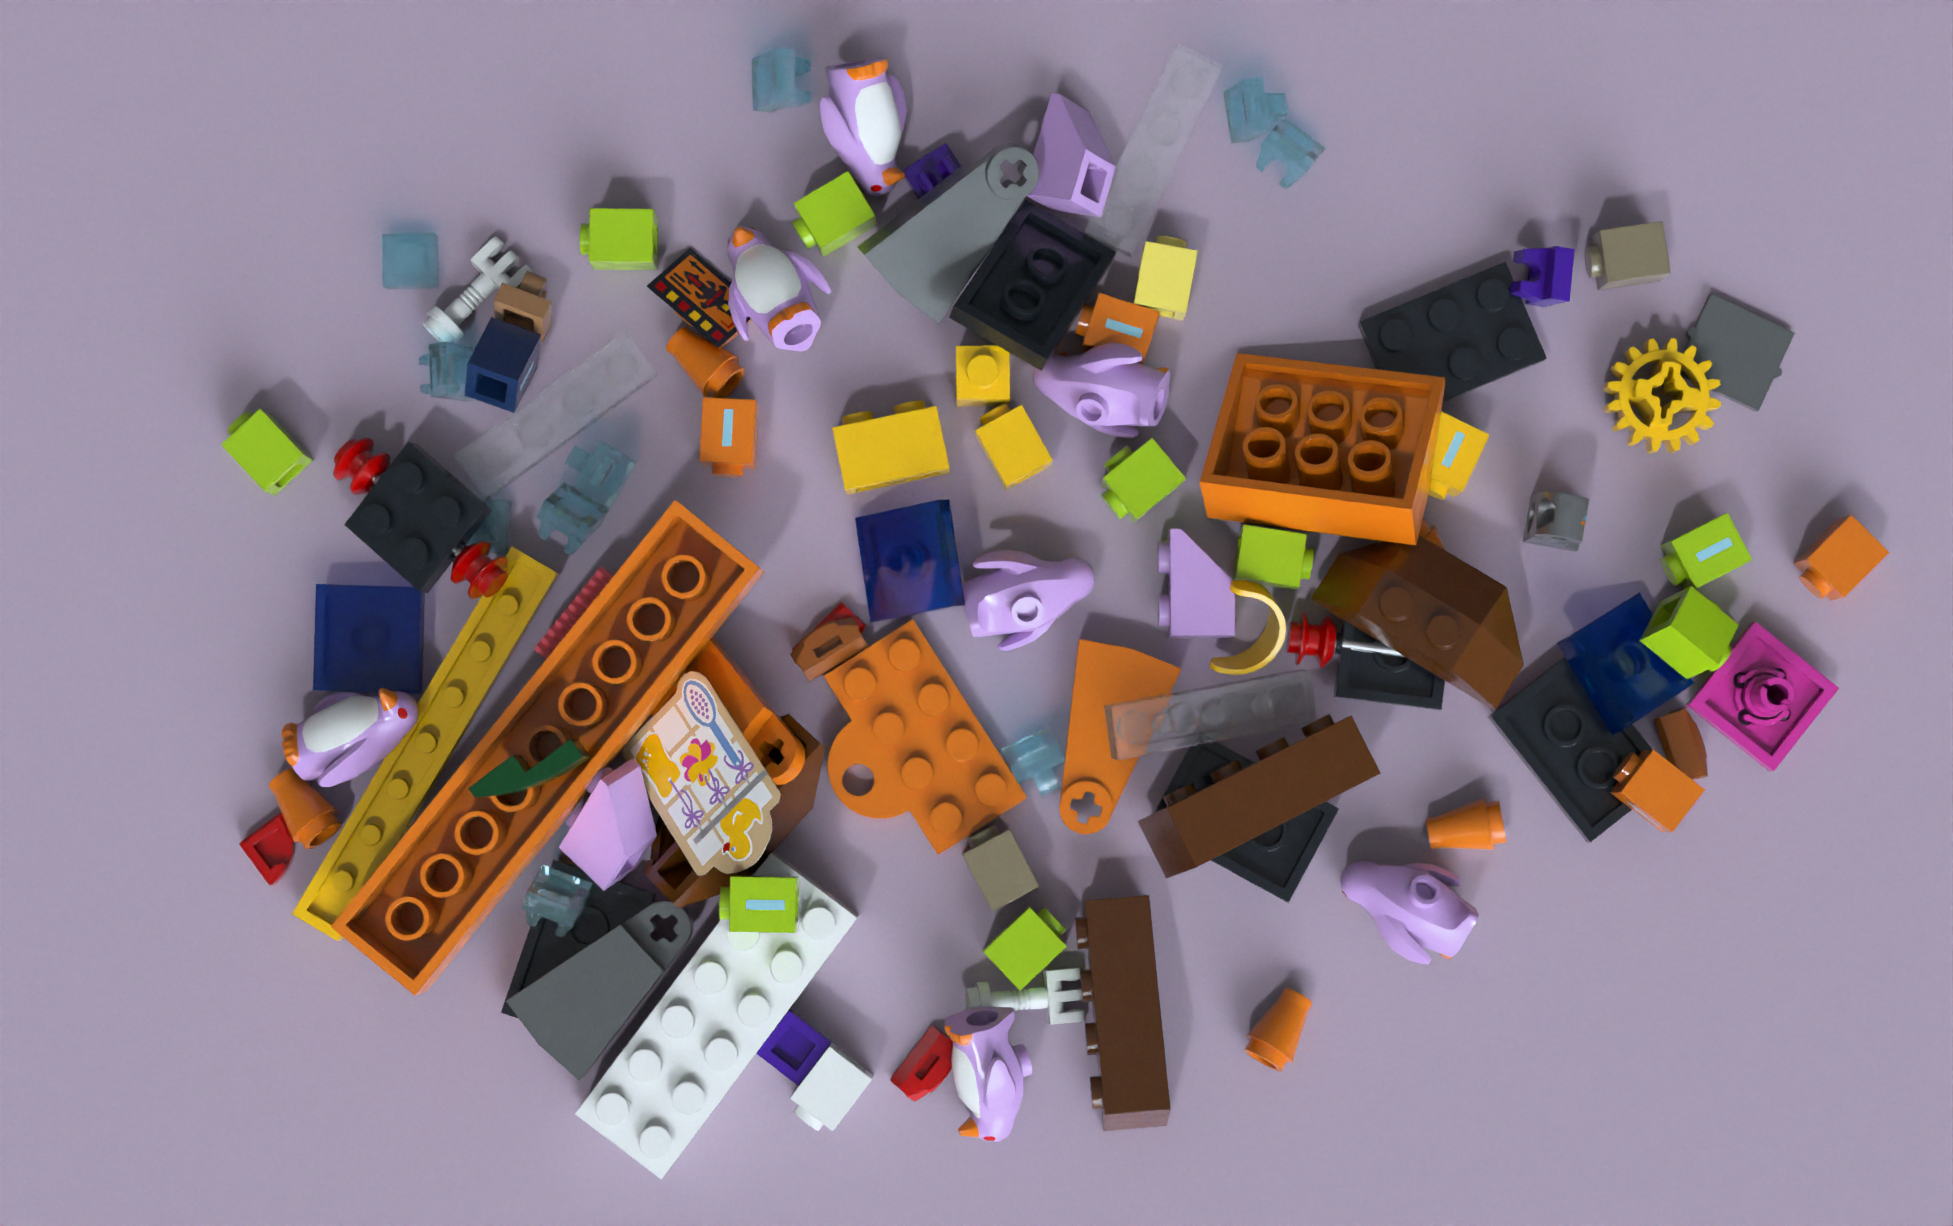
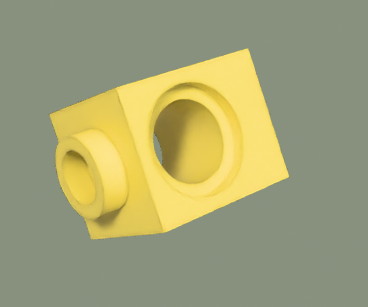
M1157 236L1155 243L1145 241L1133 304L1160 312L1159 317L1183 321L1187 312L1198 251L1186 249L1187 242L1174 237Z

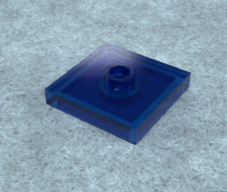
M950 499L934 500L855 518L870 622H882L965 605Z
M316 584L313 690L379 692V689L385 688L391 691L422 693L425 593L419 592L414 587Z
M1640 592L1557 642V645L1611 735L1623 731L1694 684L1692 678H1684L1639 641L1653 616Z

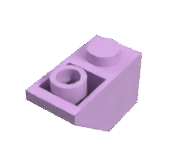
M1051 93L1033 154L1038 163L1039 178L1036 186L1027 197L1054 211L1101 217L1116 168L1114 161L1090 112L1060 94Z
M1170 529L1167 532V541H1158L1157 545L1158 573H1167V594L1158 595V626H1168V638H1232L1235 636V593L1231 592L1229 587L1233 580L1182 529Z
M633 758L614 771L610 767L600 771L587 788V791L591 794L588 800L576 808L567 819L566 825L570 829L559 846L602 890H606L634 871L657 837L641 766Z

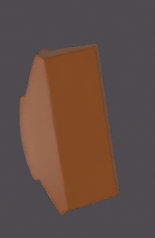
M853 617L837 621L831 620L815 628L801 639L802 642L792 651L790 656L810 682L868 647L859 632L858 625Z
M1686 708L1676 709L1667 715L1655 718L1654 722L1667 760L1692 780L1708 777L1707 754L1703 739L1696 722H1693Z

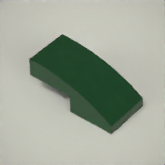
M570 739L532 768L522 755H511L468 789L474 797L500 796L521 792L564 775L591 758V756L578 739Z

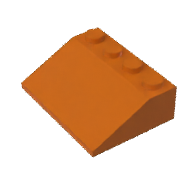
M1236 353L1200 478V487L1207 518L1416 545L1427 504L1445 389V377Z

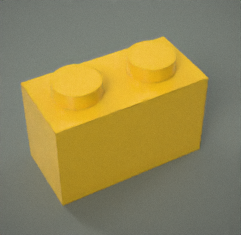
M918 400L894 406V415L874 419L872 411H865L842 417L843 425L832 427L846 494L850 495L950 474L937 406L926 408L924 400Z

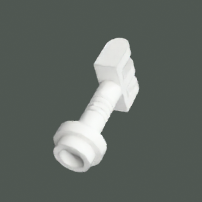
M497 236L490 239L470 259L472 266L481 274L471 283L467 290H464L463 294H460L444 311L434 305L426 313L429 318L423 323V326L445 347L451 341L457 343L464 336V333L458 326L472 313V310H475L483 302V299H486L496 288L499 290L502 283L519 289L527 271L535 274L528 265H524L511 278L507 275L519 261V257L512 250L507 252L495 264L492 259L504 246V243Z
M1081 967L1043 970L1044 987L1029 988L1028 990L1023 989L1019 991L1018 989L1017 991L1003 990L990 992L987 981L976 982L975 988H966L965 990L966 1010L973 1007H1012L1014 1011L1018 1009L1046 1008L1047 1024L1086 1021L1085 1010L1071 1009L1064 1011L1063 1002L1082 1000L1081 989L1062 990L1061 984L1062 980H1079Z

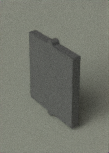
M1711 293L1695 326L1686 331V336L1689 339L1683 351L1693 345L1697 348L1693 361L1697 364L1707 360L1712 362V366L1704 373L1707 380L1718 379L1721 385L1711 391L1757 412L1765 399L1773 379L1782 374V369L1779 366L1795 333ZM1680 370V375L1690 381L1689 377Z

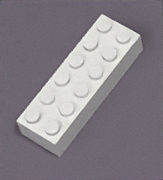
M776 852L770 853L754 876L799 877L798 931L796 933L729 932V920H720L575 1113V1115L660 1179L670 1170L756 1055L757 1051L859 917L857 913Z

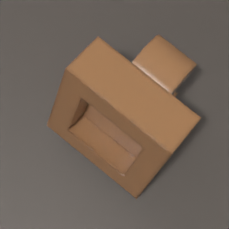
M527 271L519 289L502 283L494 298V318L509 324L523 326L529 331L541 335L540 342H544L551 327L552 301L545 299L547 291L543 290L547 278Z

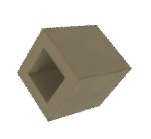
M1663 221L1599 230L1590 238L1591 246L1585 247L1586 271L1589 278L1596 277L1598 291L1660 282L1671 274Z
M993 825L967 839L971 849L962 853L992 912L1040 887L1010 829L999 833L997 827Z

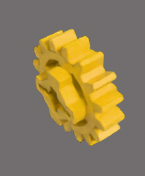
M1652 338L1644 342L1643 355L1634 346L1624 352L1629 365L1616 362L1610 367V371L1618 377V381L1607 382L1603 385V391L1614 395V401L1604 406L1603 410L1605 413L1617 412L1620 419L1611 427L1614 432L1624 428L1631 432L1627 445L1632 447L1642 439L1647 440V453L1653 454L1659 450L1661 443L1664 442L1670 454L1680 450V437L1690 446L1700 440L1695 429L1696 427L1702 430L1712 428L1714 422L1706 415V411L1720 408L1721 401L1711 398L1709 392L1720 386L1721 383L1718 379L1707 380L1704 373L1712 366L1710 360L1703 361L1700 364L1693 361L1697 350L1695 346L1692 345L1680 353L1677 352V339L1670 338L1665 342L1662 350H1659L1657 342ZM1656 362L1655 367L1652 368L1651 378L1648 380L1632 379L1641 366ZM1680 370L1689 377L1693 388L1687 385L1680 375ZM1661 385L1664 386V394L1672 397V401L1660 407V398L1652 396V391ZM1630 404L1635 405L1644 417L1643 423L1635 416ZM1676 412L1691 413L1688 420L1681 427L1668 430V426L1672 424V418Z

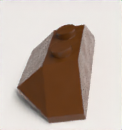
M1420 535L1416 545L1380 541L1339 553L1311 597L1313 602L1494 711L1524 665L1507 587Z
M790 714L780 718L802 742L805 749V762L800 773L792 781L783 785H776L781 796L778 804L770 810L772 833L766 849L757 863L745 870L731 874L723 873L713 866L705 875L699 876L695 873L659 815L655 828L657 837L651 845L650 860L646 861L644 875L676 907L681 908L719 895L721 887H730V876H751L767 859L770 853L782 843L813 809L825 747ZM775 747L768 754L772 762L777 765L784 759L780 750Z

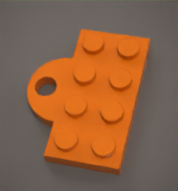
M913 619L824 675L827 683L852 720L834 739L827 763L832 789L840 801L850 810L862 816L875 819L892 818L910 811L937 855H939L1028 798ZM856 764L867 766L874 776L872 789L862 796L850 794L843 784V776L846 770Z

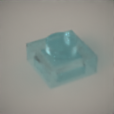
M436 233L382 234V279L385 289L439 288L438 236Z

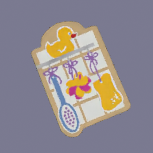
M690 671L679 680L676 694L624 746L623 757L626 762L633 758L641 766L647 796L695 873L699 876L705 875L713 866L726 874L737 873L757 863L764 853L772 833L770 810L778 804L781 793L708 679L698 672Z

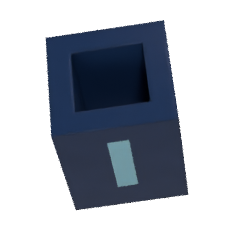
M491 317L467 363L464 396L515 413L537 369L541 335L529 331L523 326L509 324Z

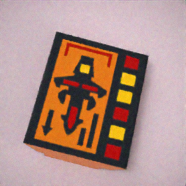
M691 248L647 285L651 291L675 310L678 316L697 329L717 348L725 347L739 334L728 305L731 282ZM747 316L746 324L748 326L752 320Z

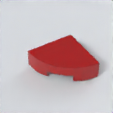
M282 812L239 843L269 886H274L283 878L292 863L295 853V842L292 839Z

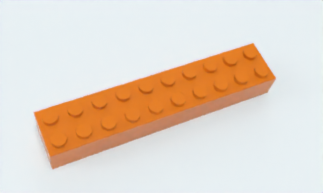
M674 500L331 925V928L414 996L428 991L588 792L587 788L600 771L611 764L765 571L686 507ZM570 739H578L591 756V758L564 775L521 792L500 796L474 797L468 789L511 755H522L532 768Z

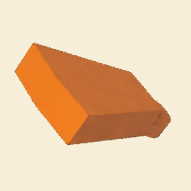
M713 636L681 677L690 671L698 672L705 676L775 785H783L792 781L800 773L805 762V749L802 742L787 727L718 639ZM681 677L649 716L653 717L676 694L677 684ZM774 747L780 750L784 756L783 761L779 765L773 763L772 759L768 756Z
M1083 639L1078 640L1059 801L1060 817L1070 830L1079 834H1093L1102 830L1108 824L1181 668L1132 648ZM1085 792H1090L1094 794V804L1101 806V812L1098 817L1089 816L1087 823H1081L1077 821L1078 812L1070 809L1072 799H1082Z

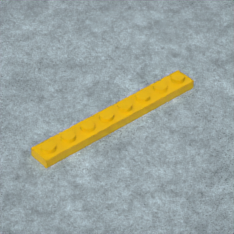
M513 546L506 555L508 559V565L505 570L508 573L506 582L493 596L486 598L483 595L419 700L417 704L419 709L417 723L383 760L292 912V915L336 941H341L343 937L333 930L331 925L407 832L560 576L559 573Z

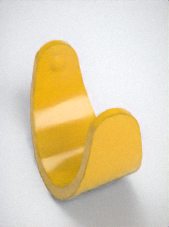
M1234 580L1230 583L1229 590L1240 596L1256 598L1268 604V622L1259 639L1250 648L1235 656L1212 658L1209 667L1223 674L1243 675L1266 666L1275 658L1285 640L1286 624L1278 604L1264 585L1255 581Z

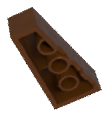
M1328 714L1301 728L1305 738L1288 745L1285 737H1282L1256 750L1259 761L1243 768L1238 759L1210 773L1213 784L1196 791L1193 783H1190L1164 796L1167 807L1139 820L1138 823L1166 879L1194 869L1381 774L1352 715L1334 723L1331 715Z
M1149 895L1085 900V916L1075 917L1077 949L1088 950L1089 969L1080 970L1082 1002L1092 1001L1094 1022L1085 1023L1087 1055H1097L1098 1076L1090 1077L1092 1109H1101L1103 1131L1167 1126L1171 1109Z

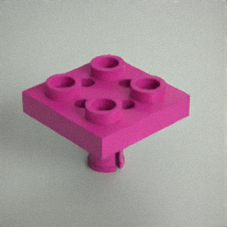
M1755 621L1747 626L1732 645V652L1726 662L1709 674L1686 703V706L1767 771H1774L1838 691L1839 687ZM1737 673L1744 674L1737 678L1738 683L1746 681L1742 688L1737 687L1733 682V678ZM1742 710L1750 713V715L1744 714L1741 716L1743 721L1750 722L1747 725L1741 724L1738 720V714ZM1787 717L1786 720L1780 721L1782 718Z

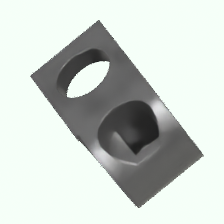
M1542 491L1530 497L1523 542L1573 552L1578 551L1579 544L1583 540L1589 499L1553 491Z

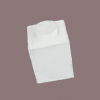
M831 1043L790 1097L792 1101L798 1104L793 1112L817 1131L823 1125L833 1131L871 1082L874 1075Z

